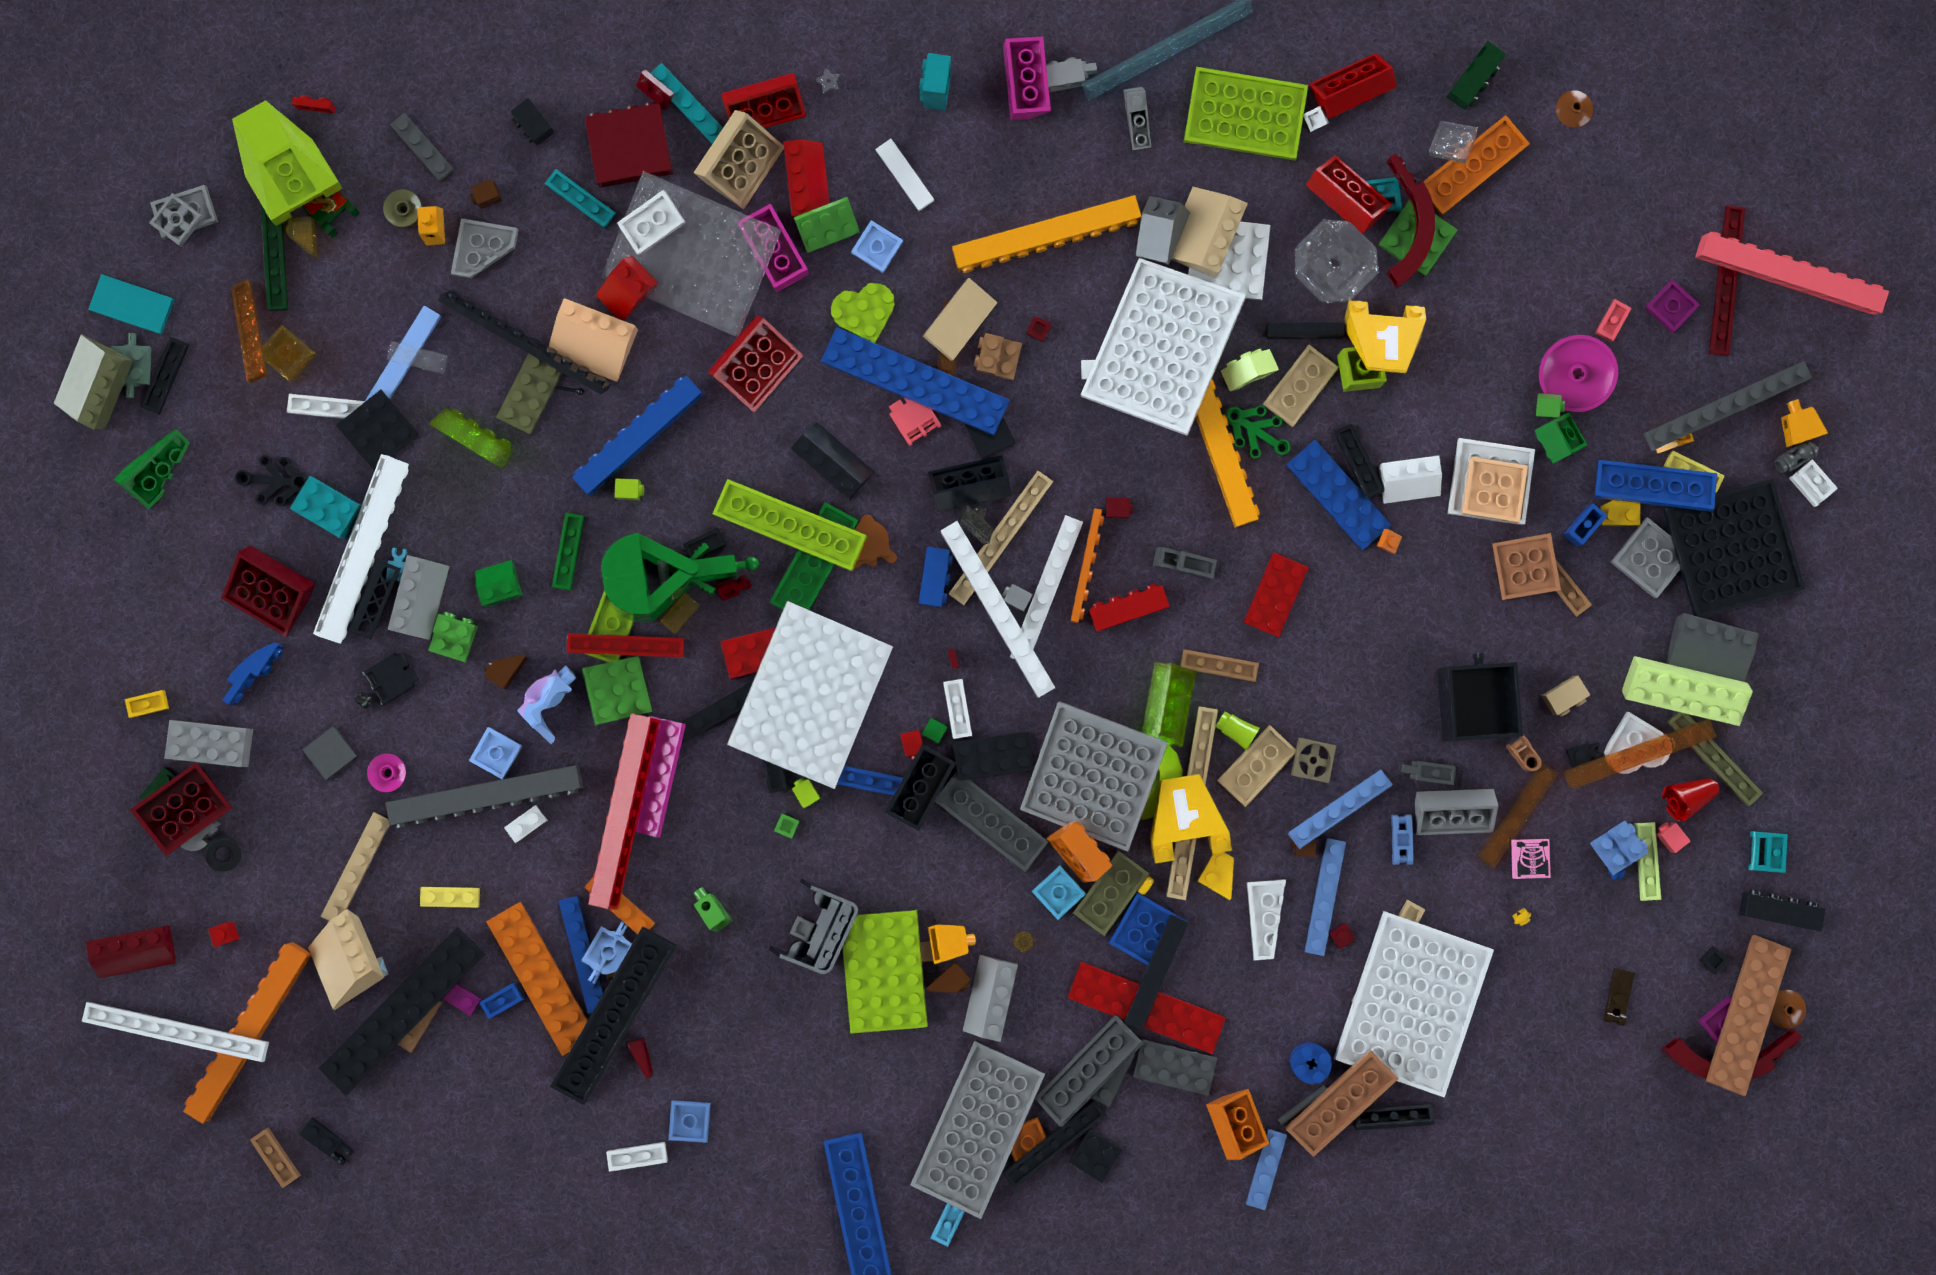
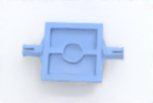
M623 922L620 923L616 932L609 931L601 926L581 960L594 970L588 979L593 984H596L600 974L607 975L616 972L632 945L623 936L628 927Z

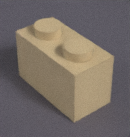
M1577 675L1572 676L1541 697L1552 715H1560L1561 717L1570 712V707L1574 705L1578 707L1587 701L1585 698L1590 696Z

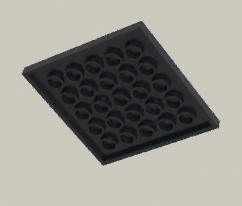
M1773 479L1715 494L1713 512L1676 507L1663 508L1694 616L1702 618L1806 589Z

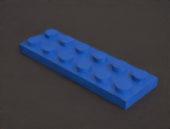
M1316 440L1286 464L1361 550H1364L1381 535L1384 529L1391 526L1371 501L1365 499L1362 491Z
M1598 460L1594 498L1713 512L1717 473Z

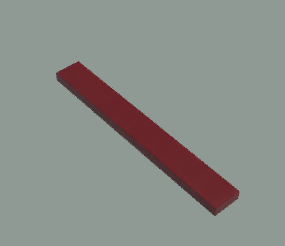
M1725 206L1723 238H1735L1739 240V243H1742L1746 207ZM1723 266L1718 267L1709 354L1728 357L1730 354L1738 271Z

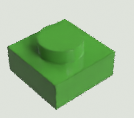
M782 813L774 831L792 839L800 821Z

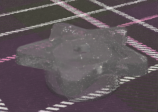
M828 69L824 70L823 76L816 79V82L822 85L823 93L831 89H839L837 80L840 74H831Z

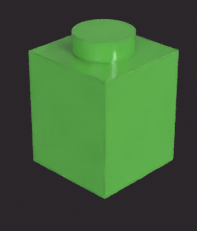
M1538 393L1536 416L1560 418V412H1564L1565 400H1561L1562 395Z

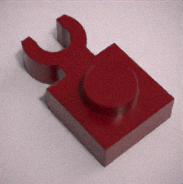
M747 574L741 575L737 580H734L732 577L715 584L722 601L740 595L739 590H748L752 587Z

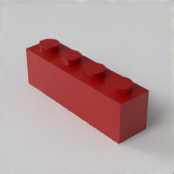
M1157 583L1146 586V590L1139 593L1137 589L1129 592L1128 597L1121 599V596H1116L1109 599L1110 603L1104 605L1102 602L1091 605L1092 609L1088 611L1095 632L1167 609L1170 606L1163 586H1157Z

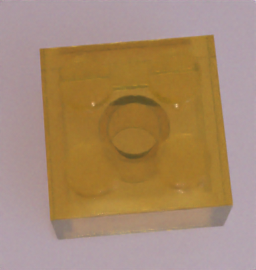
M283 325L256 353L285 379L291 382L299 376L317 355L314 350Z

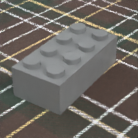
M169 720L164 759L248 767L253 729Z

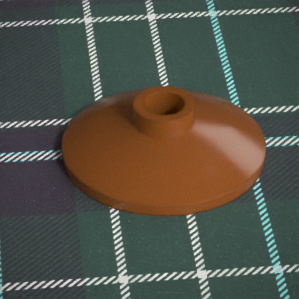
M1568 91L1558 99L1556 114L1564 125L1572 128L1581 127L1590 121L1593 115V104L1585 93ZM1573 105H1578L1579 110L1574 109Z
M1779 991L1770 1019L1780 1028L1791 1029L1797 1027L1802 1023L1806 1015L1805 1001L1794 991ZM1791 1007L1792 1012L1788 1014L1787 1008Z

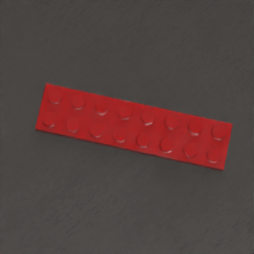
M1081 961L1067 998L1112 1016L1117 1015L1120 1019L1124 1020L1140 984ZM1158 992L1143 1028L1213 1054L1226 1017Z

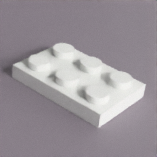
M664 190L617 222L639 256L686 223Z

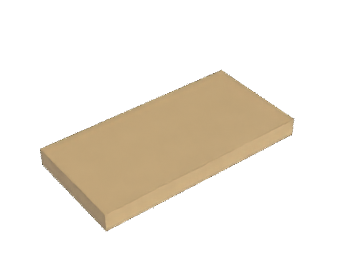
M967 278L923 337L952 361L998 302L970 278Z
M1308 345L1262 405L1276 416L1281 417L1284 422L1293 428L1339 367L1311 345Z
M1269 725L1217 781L1246 807L1295 755L1296 749Z

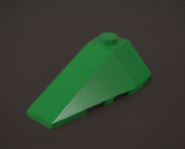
M175 429L126 466L113 480L149 510L163 496L165 490L162 487L166 479H172L174 474L170 473L175 463H180L190 442Z

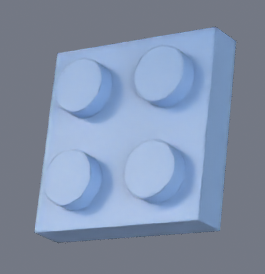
M871 220L852 249L851 254L884 273L901 247L903 240Z
M488 727L469 761L504 779L523 745Z

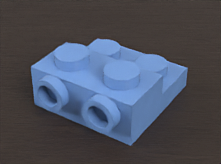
M1626 821L1618 824L1590 843L1612 875L1617 874L1649 853L1646 842L1638 839L1635 835V827L1631 823L1627 824Z

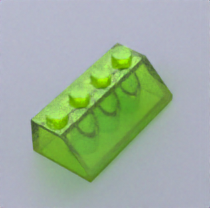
M445 408L429 423L501 469L504 468L515 451L510 447L512 443L504 438L501 440L496 439L494 432L487 428L483 431L478 427L480 425L478 422L471 418L468 421L462 418L464 414L455 408L452 411Z
M1154 663L1142 733L1166 741L1168 745L1183 747L1196 672L1174 663Z

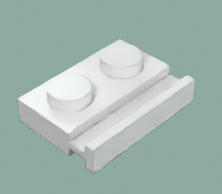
M1813 459L1808 461L1789 478L1813 507L1818 506L1819 503L1838 489Z

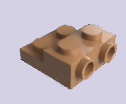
M985 333L984 337H980L978 348H981L980 356L976 355L974 362L977 372L1014 381L1022 343Z

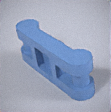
M1391 815L1392 864L1406 863L1407 865H1412V815ZM1399 824H1405V830H1399ZM1406 849V855H1400V850Z

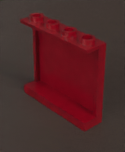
M649 102L641 107L629 106L625 110L612 109L608 113H591L588 117H584L596 183L599 188L674 174L661 113L662 108L659 103Z

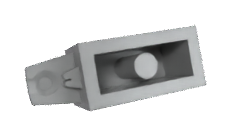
M1072 57L1059 63L1051 61L1046 65L1049 92L1084 86L1085 79L1089 78L1088 75L1097 74L1096 63L1086 64L1085 61H1081V58L1076 59Z

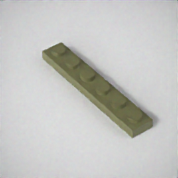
M1677 711L1667 721L1674 731L1746 806L1750 807L1763 794L1688 714Z

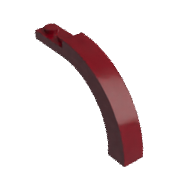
M1395 153L1389 157L1386 163L1407 194L1415 214V234L1412 245L1406 256L1386 273L1397 289L1414 275L1428 255L1435 232V212L1432 198L1425 183L1422 181L1416 185L1414 175L1407 171L1404 160Z
M1790 1029L1759 1053L1751 1080L1763 1076L1776 1068L1772 1060L1779 1059L1785 1050L1791 1049L1798 1044V1040L1802 1038L1798 1031ZM1676 1037L1662 1048L1663 1052L1681 1068L1699 1077L1707 1078L1711 1062L1695 1054L1682 1039Z

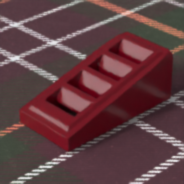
M645 1038L629 1041L627 1046L646 1079L651 1078L654 1073Z

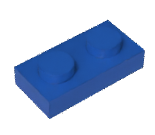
M514 982L479 1003L487 1018L490 1019L524 998Z

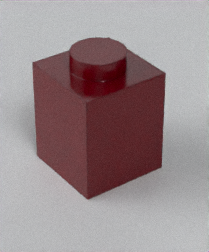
M1106 498V519H1129L1130 514H1133V503H1130V498Z

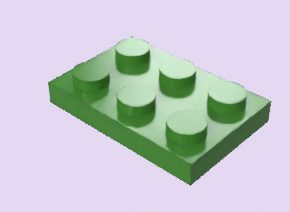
M847 197L794 217L807 253L860 233Z

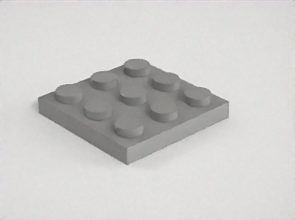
M1648 517L1642 521L1610 562L1654 598L1659 597L1680 570L1671 536Z

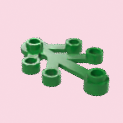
M1259 405L1256 408L1242 411L1239 407H1230L1225 412L1228 424L1232 425L1235 438L1234 446L1240 449L1245 445V439L1241 435V425L1247 430L1251 449L1249 455L1252 459H1257L1261 455L1256 436L1274 447L1277 455L1283 456L1289 452L1290 444L1288 441L1283 439L1278 441L1261 430L1267 427H1280L1282 424L1281 417L1274 416L1272 419L1249 422L1245 418L1255 415L1263 417L1266 414V408ZM1258 408H1262L1264 410V413L1262 415L1257 413ZM1232 413L1237 414L1238 417L1236 420H1233L1231 418ZM1273 419H1278L1280 421L1279 425H1274ZM1237 439H1241L1243 441V444L1241 446H1238L1236 444ZM1284 445L1285 450L1279 451L1278 446ZM1252 450H1257L1258 456H1253Z

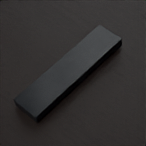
M171 337L169 338L141 404L142 408L160 415L189 344Z
M1350 424L1334 431L1365 499L1368 500L1384 493L1379 478L1353 425Z

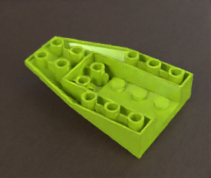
M266 100L232 119L245 177L275 226L292 218L293 216L290 212L324 194L327 198L343 189L313 139Z

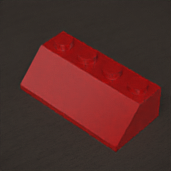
M1377 53L1308 84L1318 106H1322L1328 119L1336 117L1346 110L1353 109L1359 104L1371 101L1374 97L1388 93L1397 87L1393 67Z
M794 73L721 93L728 119L737 110L747 113L763 128L806 117Z
M803 139L783 142L793 221H795L794 217L830 204L823 143Z
M1336 155L1317 168L1306 184L1314 194L1320 197L1341 218L1345 219L1361 234L1369 230L1392 205Z

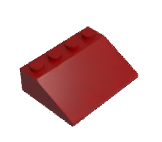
M757 315L710 368L708 373L751 411L755 412L804 355L763 317Z

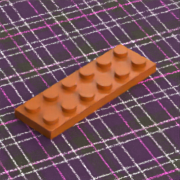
M1506 115L1423 181L1430 193L1434 208L1441 216L1529 146L1530 143Z

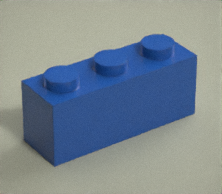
M927 547L919 605L942 608V604H946L947 593L944 592L945 585H949L950 580L947 568L948 566L952 567L953 555H950V550Z

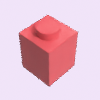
M1665 822L1658 828L1660 831L1656 833L1657 837L1671 853H1677L1691 842L1677 823Z

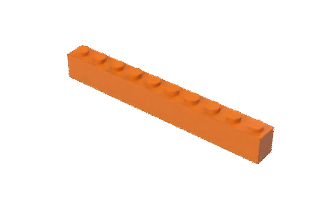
M294 942L287 943V945L284 944L279 950V958L269 966V974L258 984L259 990L256 995L253 994L247 1002L248 1008L246 1011L241 1012L237 1018L238 1024L229 1033L260 1040L310 959V952ZM216 1052L217 1058L207 1066V1074L196 1084L195 1088L197 1090L194 1095H190L186 1100V1108L183 1112L202 1124L208 1122L247 1061L246 1058Z

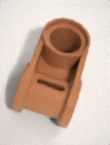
M1524 735L1519 737L1514 743L1506 745L1512 757L1516 759L1524 771H1536L1541 767L1540 757ZM1529 757L1534 760L1532 768L1527 766V759Z

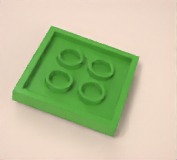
M1410 200L1378 244V246L1400 261L1408 253L1415 234V214ZM1435 215V232L1431 248L1424 262L1417 270L1424 277H1426L1458 230L1437 215Z
M639 656L581 669L595 725L629 718L631 714L642 715L652 712Z

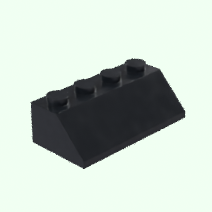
M818 423L803 433L791 447V450L849 500L852 499L875 472Z
M1002 455L928 472L937 512L1012 496L1009 477Z
M922 744L885 813L919 831L956 762Z

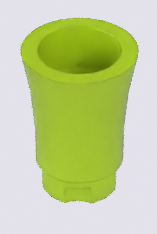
M1224 711L1215 726L1245 750H1247L1260 727L1252 725L1233 714L1230 715L1226 711Z

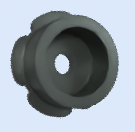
M365 692L362 695L357 693L358 696L354 700L366 710L369 706L372 707L370 703L372 699Z

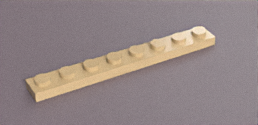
M1040 471L1036 472L977 555L987 572L992 568L1052 485L1053 481ZM965 573L962 574L948 594L962 605L966 604L974 592Z

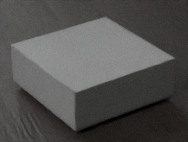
M797 916L789 934L808 941L815 923Z

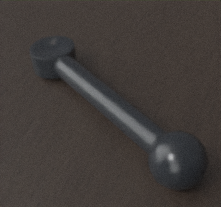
M555 386V389L575 392L578 395L584 394L583 388L574 389Z

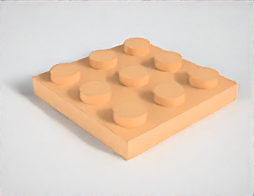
M1470 457L1461 514L1519 523L1528 466Z

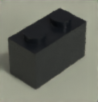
M529 98L510 111L514 116L511 120L518 129L522 127L525 130L523 135L529 143L534 142L537 146L555 133Z

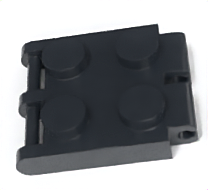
M394 653L362 672V675L366 676L371 684V690L375 691L381 701L379 702L381 706L414 688V682L419 680L412 668L405 670L410 664L402 653L398 656ZM370 673H371V675L373 676V678H374V680L376 681L377 684H375V683L373 682L372 678H371L370 675H369ZM379 688L385 696V699H383L381 693L379 692Z

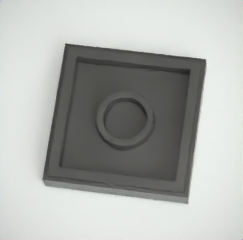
M332 726L303 749L325 780L331 778L358 757L335 726Z

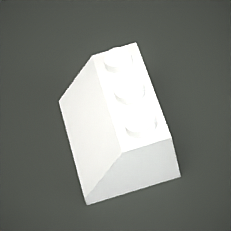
M1439 456L1387 462L1378 466L1380 483L1384 489V493H1382L1384 504L1441 495L1442 472Z

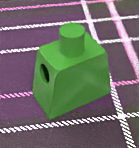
M703 887L693 893L698 900L694 906L709 930L718 932L733 921L715 895L707 894Z

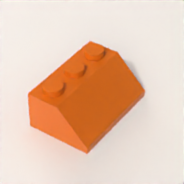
M1069 822L1046 838L1083 883L1097 881L1113 866L1109 862L1110 858L1107 854L1099 850L1097 842L1085 833L1084 826L1079 822Z
M1249 1089L1222 1096L1206 1104L1227 1160H1241L1269 1145Z

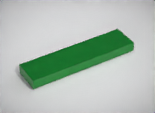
M565 513L552 588L572 590L585 520L584 515Z

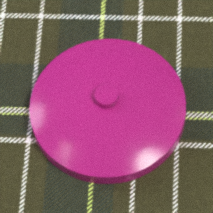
M1572 335L1555 342L1546 351L1539 366V383L1543 393L1561 394V400H1565L1564 410L1571 412L1588 411L1601 405L1612 394L1618 380V364L1613 352L1605 343L1588 335Z

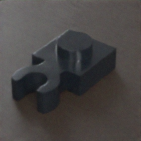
M1600 743L1592 744L1589 749H1587L1586 744L1566 749L1571 768L1591 763L1590 757H1602L1603 753L1596 754L1594 752L1595 747L1600 746Z

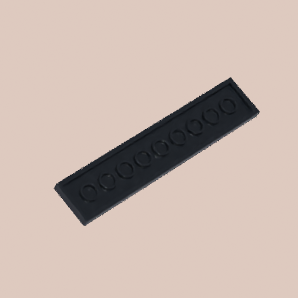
M643 926L641 927L552 1081L551 1088L583 1105L586 1103L674 952L676 944Z
M457 927L319 1069L347 1096L486 954Z

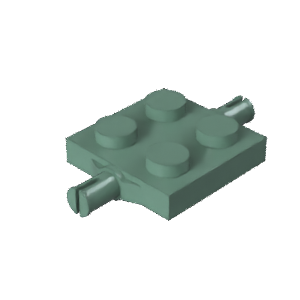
M128 333L127 345L111 346V349L133 360L123 385L126 386L125 398H134V387L150 385L151 347L136 345L137 334Z

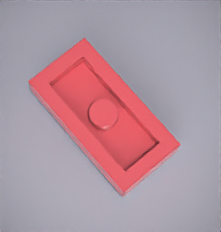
M1614 299L1595 334L1613 342L1632 308Z

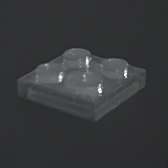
M1440 121L1429 149V156L1466 163L1478 133V127Z

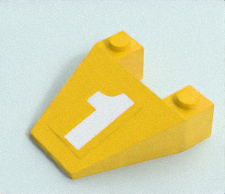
M1348 301L1345 314V331L1367 370L1407 372L1425 326V307L1406 306L1403 317L1370 315L1368 302Z
M1200 774L1161 780L1150 834L1151 850L1155 864L1175 860L1172 842L1208 836L1209 847L1213 854L1232 851L1230 832Z

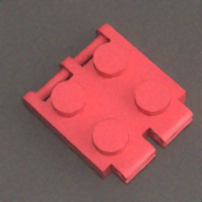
M904 398L906 404L898 400L889 406L892 411L889 415L907 444L911 446L913 445L912 442L922 436H927V433L936 427L940 428L941 424L932 409ZM935 423V424L932 425L931 427H929V428H927L926 430H924L926 427H928V426H930L931 424ZM918 432H921V433H919L918 435H916L915 437L909 439L910 437L914 436V435L917 434Z

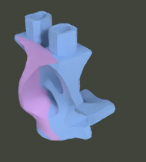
M566 665L559 672L555 669L552 674L534 682L525 693L524 704L517 710L530 726L538 731L550 744L554 742L555 736L544 722L541 711L558 705L565 693H569L572 690L570 684L576 677L573 671Z

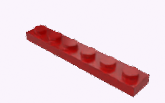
M567 633L566 653L683 658L684 638Z

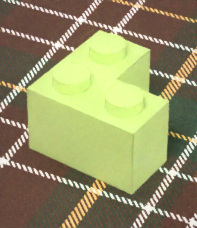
M1258 349L1252 353L1251 351L1244 353L1240 356L1241 359L1239 361H1230L1226 364L1227 367L1221 370V373L1229 390L1234 391L1255 380L1265 378L1279 369L1270 349L1264 351Z

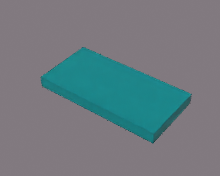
M101 274L88 310L162 335L175 299Z

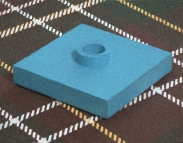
M1060 865L1032 890L1034 895L1057 920L1086 895Z

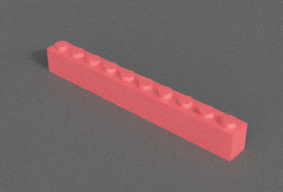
M1710 232L1701 237L1695 256L1697 259L1872 315H1878L1883 312L1889 291L1884 290L1883 286L1877 284L1868 285L1862 279H1850L1843 273L1834 274L1829 272L1828 268H1816L1806 261L1797 262L1791 256H1779L1769 249L1760 250L1754 244H1742L1735 238L1726 239L1717 232Z

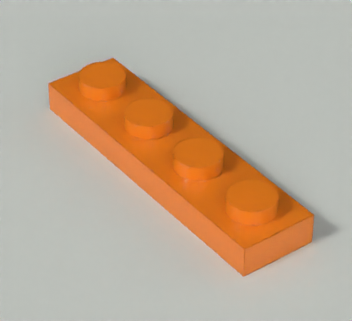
M593 878L584 887L589 892L592 889ZM621 894L618 910L609 909L637 934L642 926L650 930L655 924L653 920L623 894Z

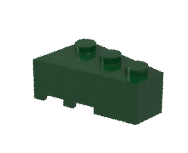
M1487 41L1446 97L1464 110L1468 105L1472 107L1478 99L1475 95L1479 90L1481 92L1485 90L1489 84L1487 79L1490 76L1494 77L1499 71L1500 67L1498 64L1506 53L1490 41Z

